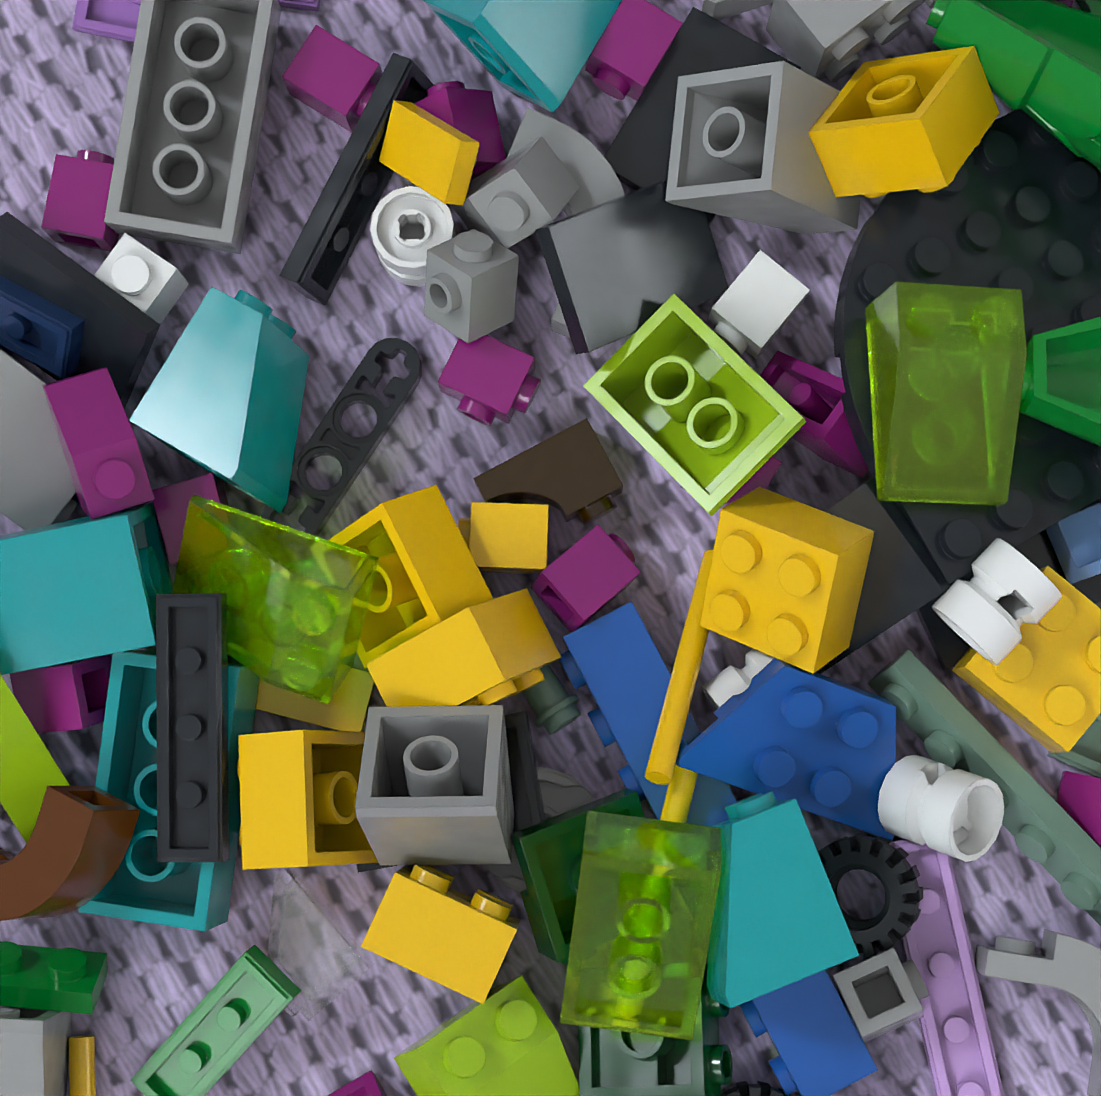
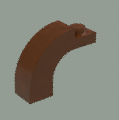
M47 786L36 825L25 847L16 856L0 848V921L56 917L67 914L89 902L105 887L120 866L133 836L140 809L96 786Z

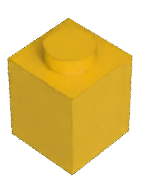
M471 502V518H459L458 528L480 572L540 574L547 568L549 505Z

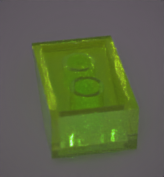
M895 282L865 309L877 501L1003 505L1008 500L1027 356L1022 290Z
M193 495L189 500L172 594L227 593L228 654L266 683L329 704L354 665L379 558Z
M587 811L560 1023L693 1040L721 875V828Z

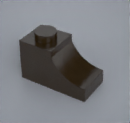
M587 418L473 478L485 503H501L516 499L540 501L561 511L566 522L579 516L584 525L616 509L617 505L613 498L621 494L623 490V484Z

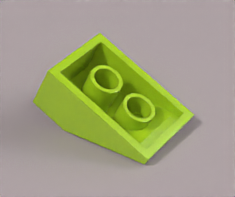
M675 294L583 385L711 516L807 422Z
M522 975L494 987L489 991L484 1004L477 1001L472 1002L394 1057V1060L417 1096H579V1085L558 1031Z

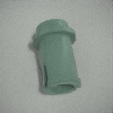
M548 664L541 668L546 680L523 691L522 694L538 717L534 721L536 727L544 726L549 735H552L581 716V712L576 706L580 700L576 694L569 696Z

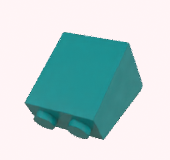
M622 0L423 1L503 88L553 113L564 100Z
M211 286L129 421L182 457L281 513L288 499L309 355L292 341L296 330L271 314L273 309L243 290H239L235 298H232Z
M153 502L132 506L94 519H90L87 516L0 536L1 675L156 645V594L175 593Z
M773 791L763 795L759 793L726 806L725 809L729 819L713 825L707 988L711 999L729 1008L859 956L796 798L776 801Z

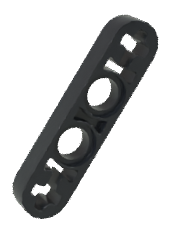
M386 338L376 342L368 350L294 461L288 499L281 513L289 516L300 502L297 497L289 495L295 484L309 498L325 503L319 513H315L309 505L306 506L298 520L305 528L303 535L299 539L293 535H288L283 542L277 540L276 537L280 529L273 520L279 512L267 505L263 508L259 518V530L263 540L274 550L283 554H298L307 550L315 542L417 388L422 377V363L416 349L409 342L399 338ZM398 353L406 355L404 366L409 375L404 380L394 376L389 381L383 393L386 397L393 398L394 400L388 408H385L377 397L364 390H359V388L367 380L375 389L384 374L378 361L383 356L393 360ZM354 404L371 406L377 415V423L374 430L364 437L347 435L341 426V418L344 411ZM319 456L334 457L340 462L342 467V476L339 482L328 490L313 488L307 480V468Z

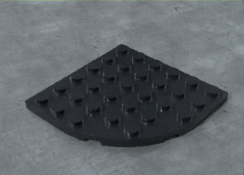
M1022 109L1014 110L994 120L981 138L979 145L974 148L956 173L954 180L948 186L929 193L920 192L918 189L889 192L882 199L872 216L861 228L849 253L839 286L835 310L834 355L840 358L845 393L841 395V400L855 443L872 477L876 476L913 527L948 584L973 571L971 564L996 538L1002 539L1012 547H1015L1101 498V446L1022 414L1018 407V400L1009 399L1007 382L1010 364L1013 359H1022L1023 353L1033 335L1101 316V172L1084 157L1075 155Z

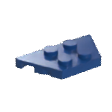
M774 658L752 678L751 684L744 692L731 696L713 712L718 718L689 745L684 740L680 743L675 763L679 767L757 794L762 793L763 795L773 791L776 800L796 798L800 809L893 840L894 835L885 831L879 820L878 813L880 789L886 775L896 763V706L884 697L817 672L812 674Z

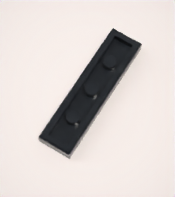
M396 53L392 54L279 275L306 298L324 306L328 302L394 172L379 162L393 100L416 103L428 96L427 90L434 86L410 58Z
M227 593L156 594L157 862H224L229 860Z

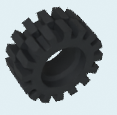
M857 834L852 837L845 836L818 852L837 901L839 881L845 873L851 870H865L874 874L884 887L885 904L882 911L874 918L865 920L854 918L848 915L840 906L858 953H863L864 957H868L893 947L911 930V926L917 921L921 912L919 902L923 899V887L918 886L917 878L920 876L916 865L911 867L906 860V857L909 856L906 851L901 847L895 849L889 845L891 840L884 837L872 838L869 837V834Z

